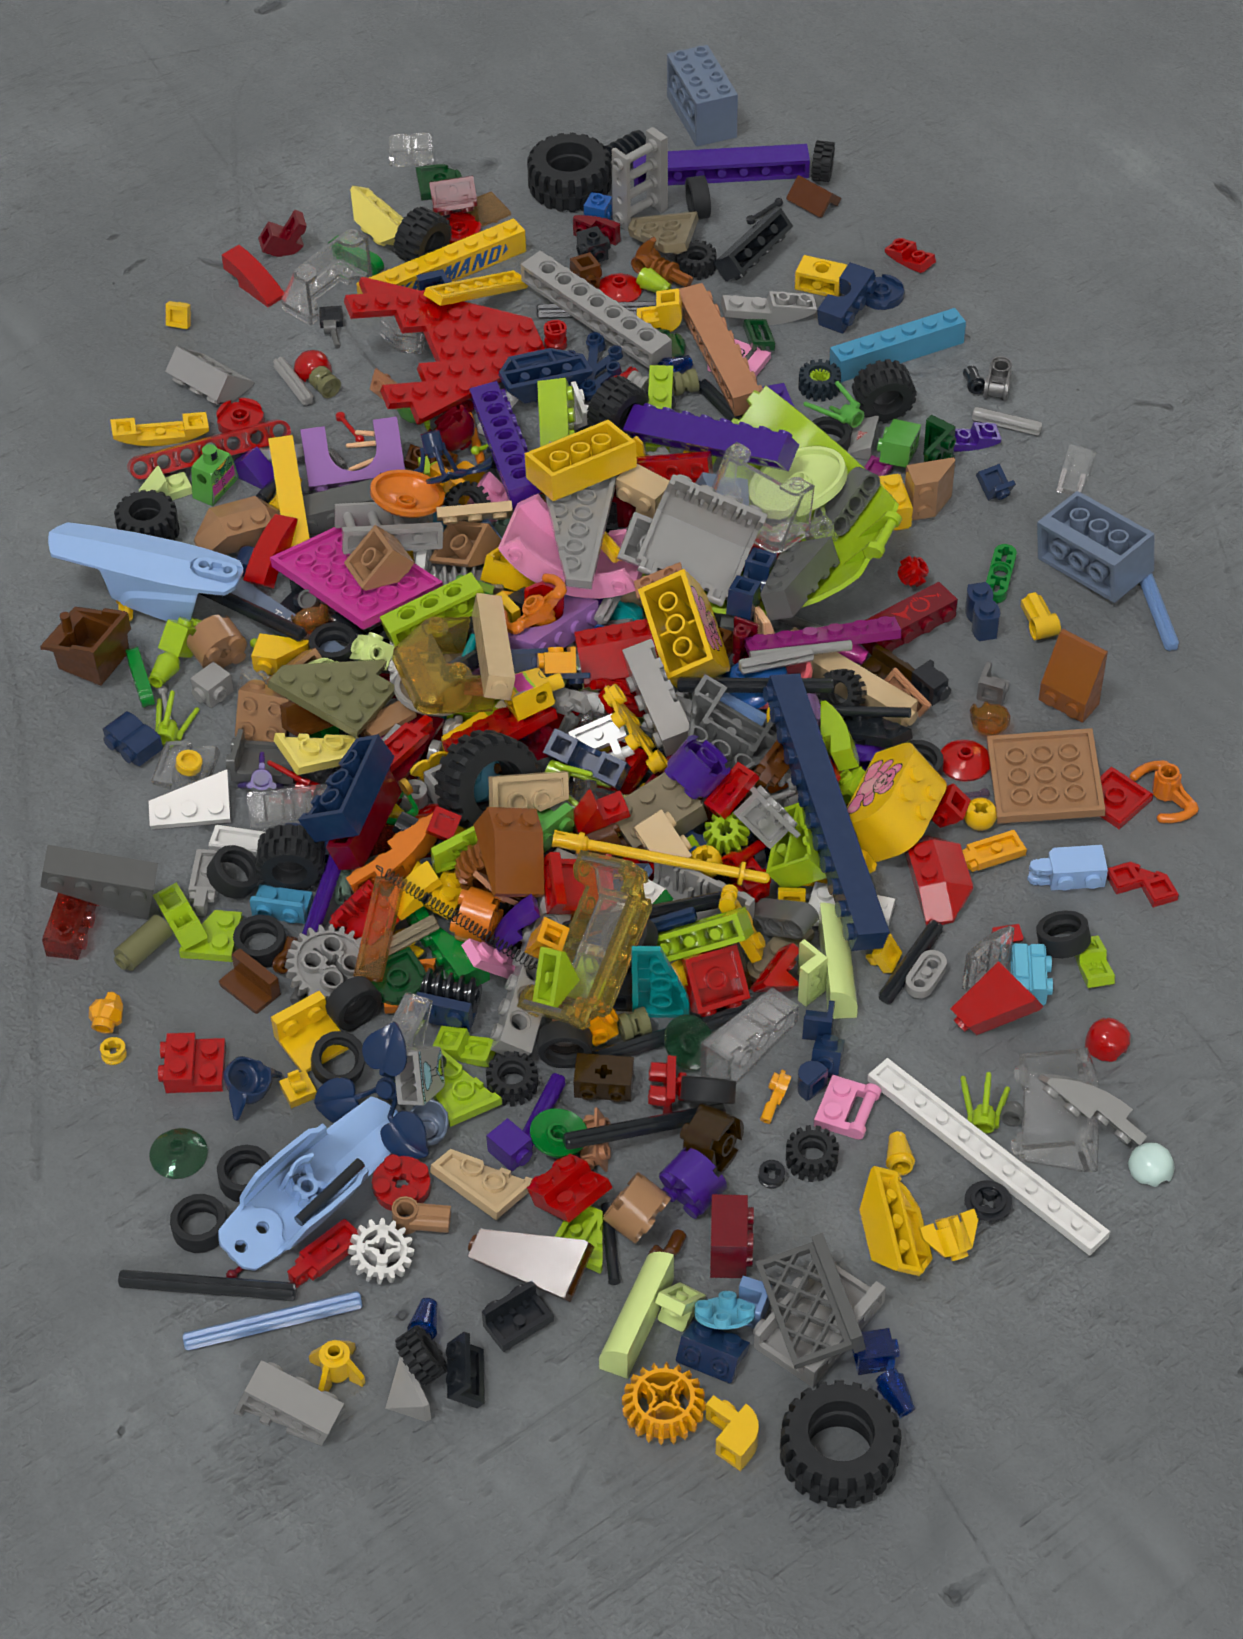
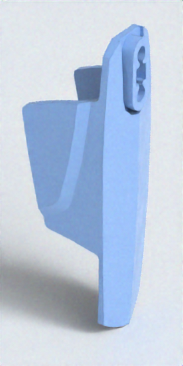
M68 522L52 529L48 536L51 557L98 569L106 583L111 598L118 600L123 606L165 621L168 619L178 620L179 617L191 620L198 593L225 596L236 589L243 574V566L240 560L187 543L136 532Z
M369 1097L329 1128L322 1123L316 1128L306 1130L253 1175L240 1195L239 1206L218 1230L219 1246L223 1248L229 1258L235 1261L241 1269L256 1271L285 1251L293 1248L331 1216L376 1170L384 1159L391 1154L384 1146L380 1135L381 1128L390 1123L387 1116L391 1105L378 1098ZM396 1109L393 1116H395L398 1113ZM356 1158L362 1160L365 1167L303 1226H300L295 1221L294 1217ZM256 1227H264L266 1233H259ZM246 1244L245 1252L240 1253L236 1251L235 1246Z

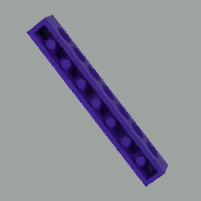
M494 381L470 388L474 409L508 499L512 501V510L514 511L517 503L542 491L526 478L524 453L529 451L525 439L522 437L521 429L517 424L515 414L512 411L510 401H508L505 389L500 390L498 382Z

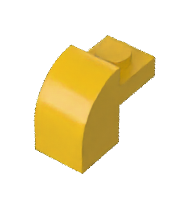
M679 288L656 291V306L637 308V316L646 323H650L654 328L670 330V332L674 331L682 320V299Z
M713 1395L706 1403V1420L722 1430L721 1434L716 1438L715 1454L741 1471L757 1450L759 1430L757 1416L747 1404L737 1412L736 1408L729 1401H721Z

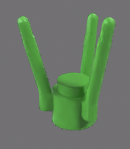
M836 381L835 385L847 398L850 405L845 404L841 409L830 406L829 409L831 411L809 402L803 403L804 406L837 419L843 424L847 423L852 428L858 427L864 419V412L859 409L861 404L854 400L839 381Z

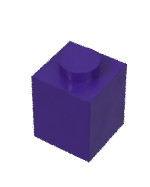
M508 1118L486 1135L488 1152L511 1172L517 1167L525 1165L533 1155L532 1138Z

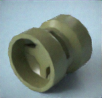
M325 366L315 368L309 376V383L324 398H332L341 388V381L335 375H332L331 371Z
M695 368L686 370L683 374L679 371L673 372V393L675 396L682 395L685 391L690 393L699 391V380Z
M644 1007L636 1008L630 1014L621 1013L617 1015L618 1031L623 1041L632 1039L635 1035H645L652 1032L650 1018Z

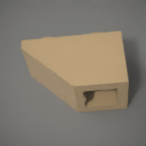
M662 809L658 810L632 827L645 850L686 858L692 856L689 852L692 848L689 841L683 834L681 836L678 835L674 829L677 823L668 811L664 813Z

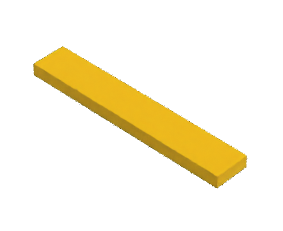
M512 270L426 287L424 296L443 306L526 289L528 285L522 282L519 273Z
M293 435L268 438L280 515L298 519L291 547L310 538Z

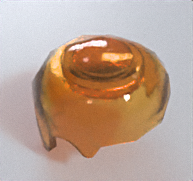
M320 604L319 607L303 609L295 616L291 615V621L304 627L308 635H311L318 626L328 623L330 620L328 607Z
M985 701L979 708H977L976 704H972L970 708V722L973 729L983 736L998 735L1004 732L1010 725L1011 716L1007 708L999 704H990L988 701Z

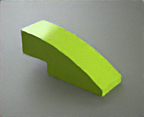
M826 700L821 701L820 732L829 756L832 755L839 771L859 767L858 752L843 718Z
M177 882L153 895L183 950L208 938Z

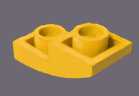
M426 861L405 878L408 881L403 890L406 889L407 884L411 881L412 884L407 889V892H410L411 887L416 884L411 895H414L416 888L420 887L415 897L417 898L420 891L424 889L423 894L419 897L421 900L426 892L429 894L442 885V882L430 863ZM398 887L388 899L401 921L424 906L418 898L415 899L414 896H410V893H406V890L402 891V888Z

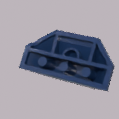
M548 348L508 357L498 376L507 391L526 404L538 401L537 381L566 378L569 386L574 381H576L578 386L592 375L593 370L585 356L581 353L573 354L564 350Z

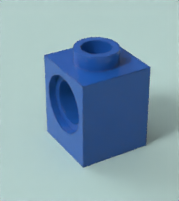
M591 192L584 204V215L612 220V196Z

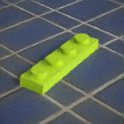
M650 365L648 403L657 409H662L663 407L672 409L673 366ZM646 442V452H655L662 445ZM664 446L670 452V447Z

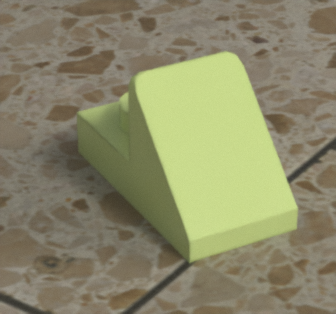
M159 466L153 470L139 488V492L140 490H156L157 493L164 492L172 500L192 494V486L184 472L165 477Z
M681 1282L660 1291L655 1301L656 1304L662 1306L658 1320L680 1332L685 1331L695 1316V1303L699 1300H705L706 1295Z

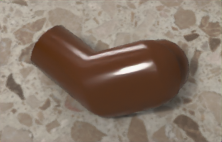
M287 936L283 950L273 959L272 966L276 973H287L288 969L285 968L288 949H291L292 941H297L298 938Z
M679 1229L674 1230L664 1249L659 1245H653L648 1255L653 1252H666L673 1254L675 1257L679 1254L687 1238L685 1232Z

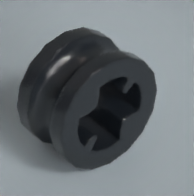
M776 1160L763 1162L760 1165L758 1174L760 1184L769 1189L782 1185L785 1178L783 1164ZM769 1170L775 1171V1179L769 1178Z

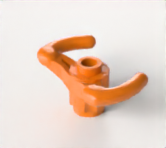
M543 574V582L551 583L556 587L544 597L541 595L529 596L524 601L522 607L524 614L513 623H510L508 612L504 610L508 633L516 635L532 625L538 627L555 622L556 617L553 608L567 593L564 581L554 574Z
M1165 760L1151 761L1140 765L1129 775L1131 780L1137 781L1144 774L1155 771L1152 786L1153 795L1162 801H1173L1184 809L1178 813L1158 814L1157 821L1159 823L1172 824L1182 822L1198 813V804L1184 790L1181 784L1182 774H1180L1179 768L1176 765Z

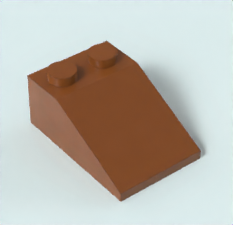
M1062 629L1041 681L1039 700L1083 723L1099 705L1108 651Z
M487 807L473 825L493 896L527 897L532 894L534 897H543V830L537 810L533 808Z

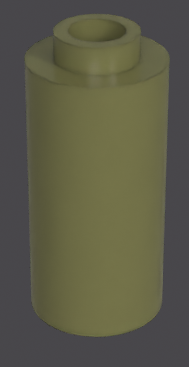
M153 915L114 950L115 963L123 970L133 971L173 935L171 927L162 917Z

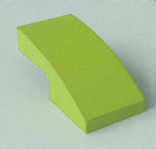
M1098 935L1091 936L1089 947L1081 954L1075 956L1087 988L1115 984V974L1106 960L1107 950Z
M441 1026L433 1043V1046H439L456 1061L480 1067H489V1062L493 1060L496 1053L491 1050L493 1039L470 1036L466 1028Z

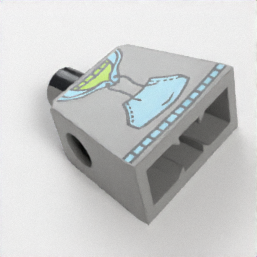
M439 1046L407 1047L406 1067L401 1074L395 1076L397 1101L401 1105H425L444 1087L443 1068H445L447 1061Z

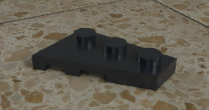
M847 716L843 718L853 741L865 740L866 745L891 748L913 739L912 729L883 717Z

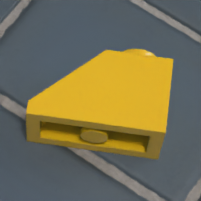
M260 633L251 655L254 673L273 675L300 653L310 650L309 640L303 639V641L299 642L289 637Z

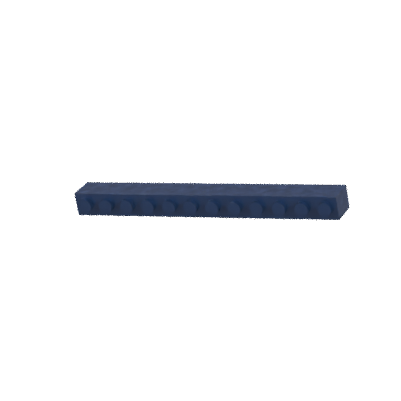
M801 674L770 675L767 686L763 688V698L765 702H768L770 719L772 723H775L777 740L782 744L784 750V761L787 765L789 764L791 782L797 788L798 802L800 807L804 809L806 815L805 823L807 828L811 830L813 847L815 851H818L820 857L821 871L827 877L828 892L830 895H833L835 913L841 919L843 925V937L846 941L848 940L851 951L881 949L890 931Z

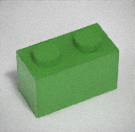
M893 419L891 425L885 427L883 438H880L878 442L879 462L906 468L919 446L921 424Z

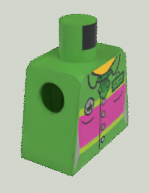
M208 444L202 448L203 454L191 468L192 497L205 504L214 506L236 482L238 473L231 454L216 448L215 445Z

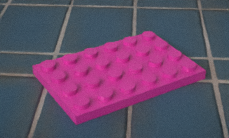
M331 528L270 557L273 568L302 588L308 589L309 593L363 630L380 622V616L443 586L441 580L414 563L410 571L404 575L400 582L366 591L363 590L344 564L351 554H343L342 528Z

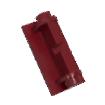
M737 616L734 617L733 664L738 663L741 659L749 658L744 639L758 634L759 626L757 623Z

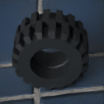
M425 207L414 208L413 211L407 213V216L402 219L401 224L397 228L394 238L395 254L398 255L397 257L408 262L449 245L452 235L449 220Z
M885 359L882 362L878 360L872 365L871 363L866 365L867 368L861 369L858 372L859 375L855 376L854 383L852 384L855 400L861 404L859 409L864 412V417L879 416V422L888 423L890 420H898V417L905 416L906 411H910L913 408L912 404L916 402L915 396H917V391L906 366L903 363L900 364L897 360L891 362L890 359Z
M613 376L608 381H605L591 398L587 409V422L590 426L610 420L626 433L623 428L633 404L643 406L644 403H648V393L624 376Z
M140 490L138 493H130L129 497L125 496L122 498V502H118L116 505L117 509H115L114 515L118 530L136 532L174 541L175 538H178L180 527L176 505L172 498L166 496L164 492L157 493L156 490Z
M286 824L284 826L276 825L275 828H268L265 833L260 835L257 844L255 867L256 873H258L257 877L263 880L265 885L275 888L307 890L311 886H316L324 873L325 841L314 842L302 825Z

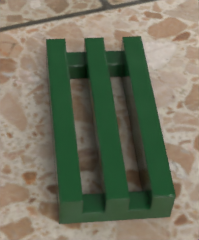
M745 319L743 328L751 350L756 351L757 346H759L761 351H765L766 346H768L770 351H775L776 343L767 320ZM758 325H761L766 340H763L762 332Z

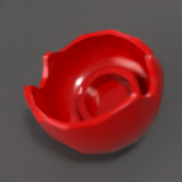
M307 350L302 352L295 360L294 371L299 378L306 382L315 368L325 366L332 373V366L328 357L323 352Z
M1110 1017L1102 1018L1094 1022L1089 1028L1085 1038V1048L1090 1055L1101 1061L1114 1062L1122 1053L1127 1052L1130 1046L1131 1033L1125 1024L1117 1019Z

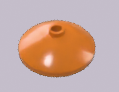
M390 470L383 472L372 480L370 486V495L380 508L393 515L406 518H420L436 512L437 507H442L445 498V492L440 484H427L426 480L431 478L430 476L412 470Z

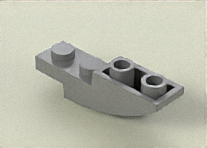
M769 291L767 298L723 295L721 299L724 317L741 318L743 323L745 319H766L768 325L784 324L806 318L817 312L813 294Z
M1041 1074L1037 1078L1045 1085L1042 1090L1056 1100L1060 1097L1066 1102L1064 1108L1073 1116L1078 1118L1082 1115L1089 1119L1093 1116L1104 1126L1110 1124L1116 1129L1114 1135L1127 1145L1130 1141L1141 1145L1147 1136L1126 1119L1133 1109L1110 1093L1069 1077Z

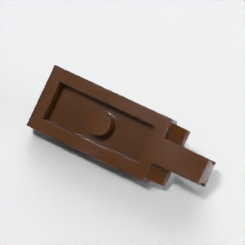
M776 740L755 769V773L760 778L754 785L756 788L760 785L764 789L768 784L772 787L776 784L778 785L790 768L789 764L787 765L784 761V750L778 740Z

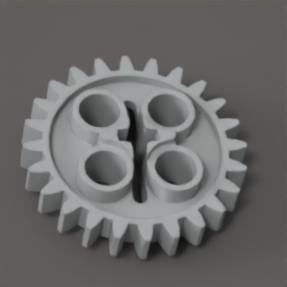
M330 924L328 931H325L322 925H319L317 932L312 928H308L307 936L300 933L298 940H293L291 949H288L285 968L288 969L286 978L292 979L290 987H299L298 996H302L305 993L310 996L320 990L327 1002L333 990L349 978L361 976L360 969L368 966L362 957V952L369 949L370 945L362 947L364 938L361 937L355 940L353 938L355 931H351L348 935L344 934V926L339 931L334 930L333 924ZM326 948H333L335 951H329ZM307 963L314 964L316 967H309ZM345 966H351L355 968V970H350ZM326 982H332L336 986H330Z

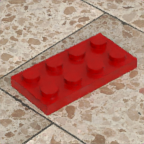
M507 706L496 709L490 716L473 722L472 726L462 731H457L450 738L442 741L444 751L448 752L447 749L452 743L458 744V738L465 734L470 736V733L476 730H494L518 741L558 718L557 711L550 706L518 721Z

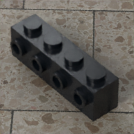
M781 208L761 218L713 263L725 282L733 278L735 280L742 278L747 273L746 270L755 266L760 261L759 258L769 253L773 249L772 246L779 243L786 237L785 234L793 227L792 223Z

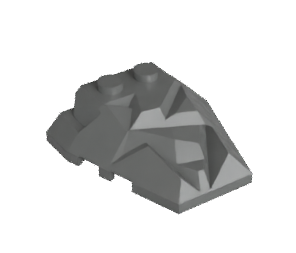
M704 674L692 695L688 737L691 735L698 736L697 741L703 743L707 740L717 747L727 759L725 763L726 769L730 767L731 770L739 762L751 770L761 762L776 742L777 729L775 723H772L770 719L764 728L722 703L720 699L727 687Z

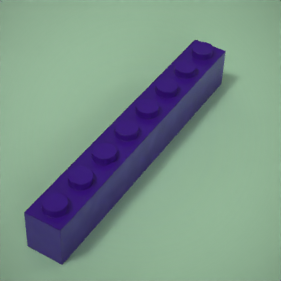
M807 144L668 151V186L685 185L686 178L702 175L705 176L707 183L796 179L798 175L803 178H809L810 157ZM646 155L632 162V170L646 162ZM646 173L633 180L634 187L646 181Z
M644 403L643 406L633 404L623 428L632 438L638 436L643 442L691 452L711 451L712 456L788 472L800 445L792 438L793 435L785 430L774 432L765 426L754 428L744 422L734 424L730 420L724 418L714 420L712 417L704 414L698 417L688 411L678 413L668 407L657 409L648 403Z

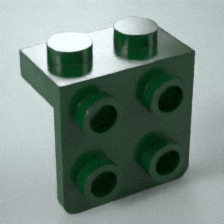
M932 414L926 419L924 462L953 457L955 459L953 452L956 443V426Z

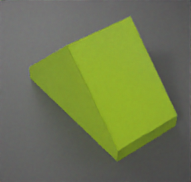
M540 946L532 1003L550 1008H558L580 979L566 952Z

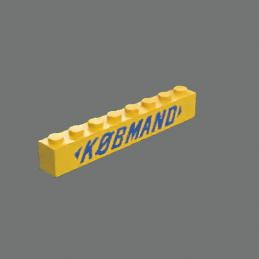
M513 218L369 278L418 290L416 275L443 269L447 278L450 277L452 282L526 252L525 229ZM357 282V294H363L359 282Z

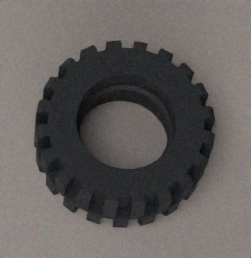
M570 132V134L559 133L554 137L551 135L546 137L545 141H539L532 148L527 158L528 188L535 200L541 205L544 204L546 208L551 210L555 208L560 212L564 210L575 212L579 209L583 211L584 204L591 192L607 195L610 192L612 184L611 155L607 148L594 137L589 138L586 134L577 135L573 132Z
M494 730L472 731L470 736L465 734L458 738V744L452 743L448 747L447 751L449 753L446 757L442 756L439 762L442 765L440 771L436 770L435 779L438 780V784L434 786L435 794L440 796L437 799L439 807L461 815L458 826L469 829L474 826L473 824L489 807V801L479 806L475 801L474 786L479 773L487 765L495 761L500 763L502 776L541 773L540 766L535 764L537 758L524 743Z
M834 1380L832 1385H827L825 1381L816 1384L815 1390L811 1388L805 1389L801 1392L800 1399L794 1398L789 1404V1411L785 1412L782 1420L780 1460L781 1466L785 1467L787 1479L789 1482L795 1481V1489L800 1494L809 1493V1500L815 1503H819L820 1500L826 1501L827 1507L837 1508V1504H845V1507L849 1508L855 1507L856 1501L861 1500L862 1504L872 1501L873 1493L881 1495L886 1490L887 1483L892 1482L896 1475L902 1439L901 1429L898 1428V1417L896 1413L891 1412V1405L886 1399L882 1398L879 1400L878 1392L871 1388L866 1391L862 1389V1384L853 1382L852 1385H846L844 1380ZM846 1427L862 1435L870 1448L865 1454L856 1459L836 1461L820 1454L813 1447L811 1439L818 1432L826 1428Z

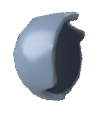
M430 1099L425 1105H414L410 1112L417 1114L425 1125L427 1146L438 1144L445 1137L449 1129L448 1112L441 1103Z

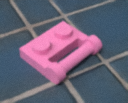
M832 1075L815 1116L814 1126H821L822 1129H828L829 1131L854 1139H862L866 1132L865 1124L874 1102L880 1097L881 1088L872 1083L865 1085ZM856 1097L863 1098L855 1121L851 1123L846 1122Z

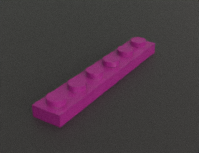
M883 616L873 620H856L845 624L833 623L817 628L806 627L803 630H784L767 635L756 634L753 637L745 638L744 641L749 656V651L846 640H851L852 645L899 639L901 638V628L895 617Z

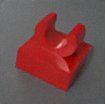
M436 806L425 833L446 841L454 836L462 816Z

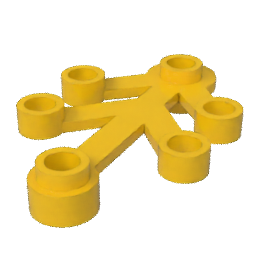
M617 684L604 687L606 693L603 697L607 704L614 708L615 711L610 715L611 720L619 729L625 724L627 726L629 735L624 738L627 745L633 751L640 746L644 749L649 757L646 760V764L654 774L665 771L668 767L667 759L658 749L652 752L655 745L651 738L640 728L641 723L635 714L625 706L624 703L627 699Z

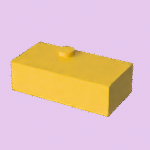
M610 420L603 421L524 453L526 478L552 501L584 490L589 486L637 467L636 442Z

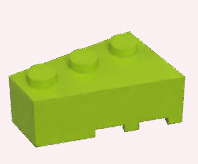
M566 378L537 381L540 447L549 444V441L554 442L576 433L574 430V422H576L574 388L569 386Z
M799 803L784 807L788 814L798 823L794 828L801 835L796 838L788 831L771 848L766 873L782 888H797L827 878L825 873L821 871L820 857L818 851L814 850L813 836L811 830L806 826V815L803 807H800Z

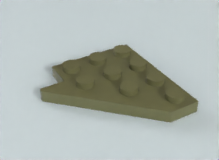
M385 660L283 665L269 679L267 686L355 738L359 736L395 695L394 684L379 676L385 669L387 663Z

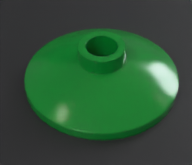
M559 1108L548 1109L539 1113L533 1119L530 1126V1138H532L535 1147L542 1153L552 1157L563 1158L569 1154L575 1155L584 1148L565 1149L562 1140L564 1133L587 1129L583 1120L571 1111Z

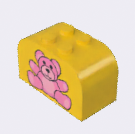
M685 569L638 589L658 655L664 665L667 678L673 686L677 688V681L680 677L703 678L704 674L711 678H715L730 671L729 659L711 604L701 585Z
M903 743L876 752L847 806L860 848L867 851L875 862L898 856L909 850L919 841L947 787L946 781L911 743Z

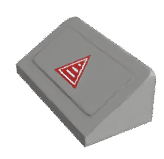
M879 416L863 419L858 427L853 428L850 446L847 451L852 457L865 460L870 459L878 430Z

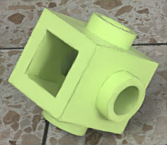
M369 632L368 635H358L353 641L350 659L354 661L385 660L387 663L383 671H386L395 647L383 642L384 637Z

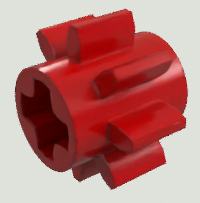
M909 555L900 561L901 566L897 573L904 585H910L911 587L915 585L917 588L926 582L925 577L928 576L929 568L922 558H917L916 556L912 558Z

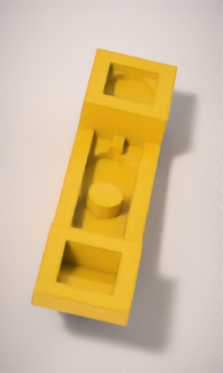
M206 412L182 414L183 421L135 425V418L110 419L114 440L138 446L177 444L195 439L209 432Z

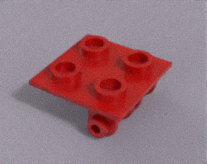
M368 879L331 915L329 923L333 924L335 929L344 926V934L347 935L351 931H355L353 937L355 940L361 937L364 938L362 947L369 945L372 947L400 919L375 885Z

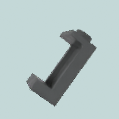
M238 729L236 738L231 740V755L227 754L226 770H230L231 781H251L253 771L259 768V754L264 752L265 768L271 772L272 781L294 785L295 780L267 764V761L271 760L295 773L275 742L248 741L245 739L244 729ZM292 733L289 735V737H297Z

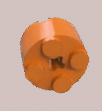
M470 887L468 890L462 889L458 899V905H461L459 913L462 914L459 915L457 923L459 924L462 917L466 915V918L464 917L461 926H464L466 920L470 918L469 923L465 926L468 929L470 923L474 920V924L469 930L473 931L474 926L478 923V927L474 931V934H476L480 926H483L478 934V937H480L484 929L487 928L482 939H485L488 932L491 931L490 936L486 940L488 942L503 918L504 910L499 909L500 902L505 903V901L493 896L492 892L475 887ZM451 921L450 932L455 933L456 940L466 942L470 938L478 942H485V940L483 941L481 938H478L477 935H473V932L470 933L464 927H460V924L457 925L456 922Z

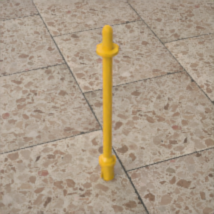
M555 829L552 847L574 850L576 854L580 855L582 852L589 850L738 878L737 884L741 886L743 880L767 883L770 880V875L766 872L745 869L746 862H741L739 868L591 840L583 832L574 834Z

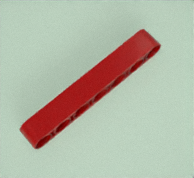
M279 419L266 421L135 456L129 460L127 470L130 475L137 479H146L158 466L157 459L161 455H166L169 459L168 465L165 468H160L162 473L165 474L191 467L203 454L202 448L207 443L212 442L216 448L228 452L232 456L249 451L255 447L269 446L268 438L276 437L273 434V428L277 424H281L284 428V432L280 437L289 436L291 428L287 422ZM254 430H258L261 434V439L257 443H252L250 440V434ZM235 436L238 440V445L235 449L230 450L227 446V440ZM184 449H190L192 452V457L187 462H183L180 458V454ZM138 461H143L145 464V471L142 474H136L133 469L134 464Z

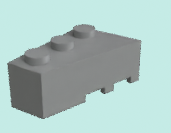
M261 1360L234 1414L243 1416L244 1412L261 1417L259 1420L261 1424L269 1426L271 1421L286 1426V1433L322 1446L344 1403L340 1402L334 1394L327 1391L321 1392L312 1387L304 1378L293 1377L283 1372L279 1365L272 1362L266 1363Z

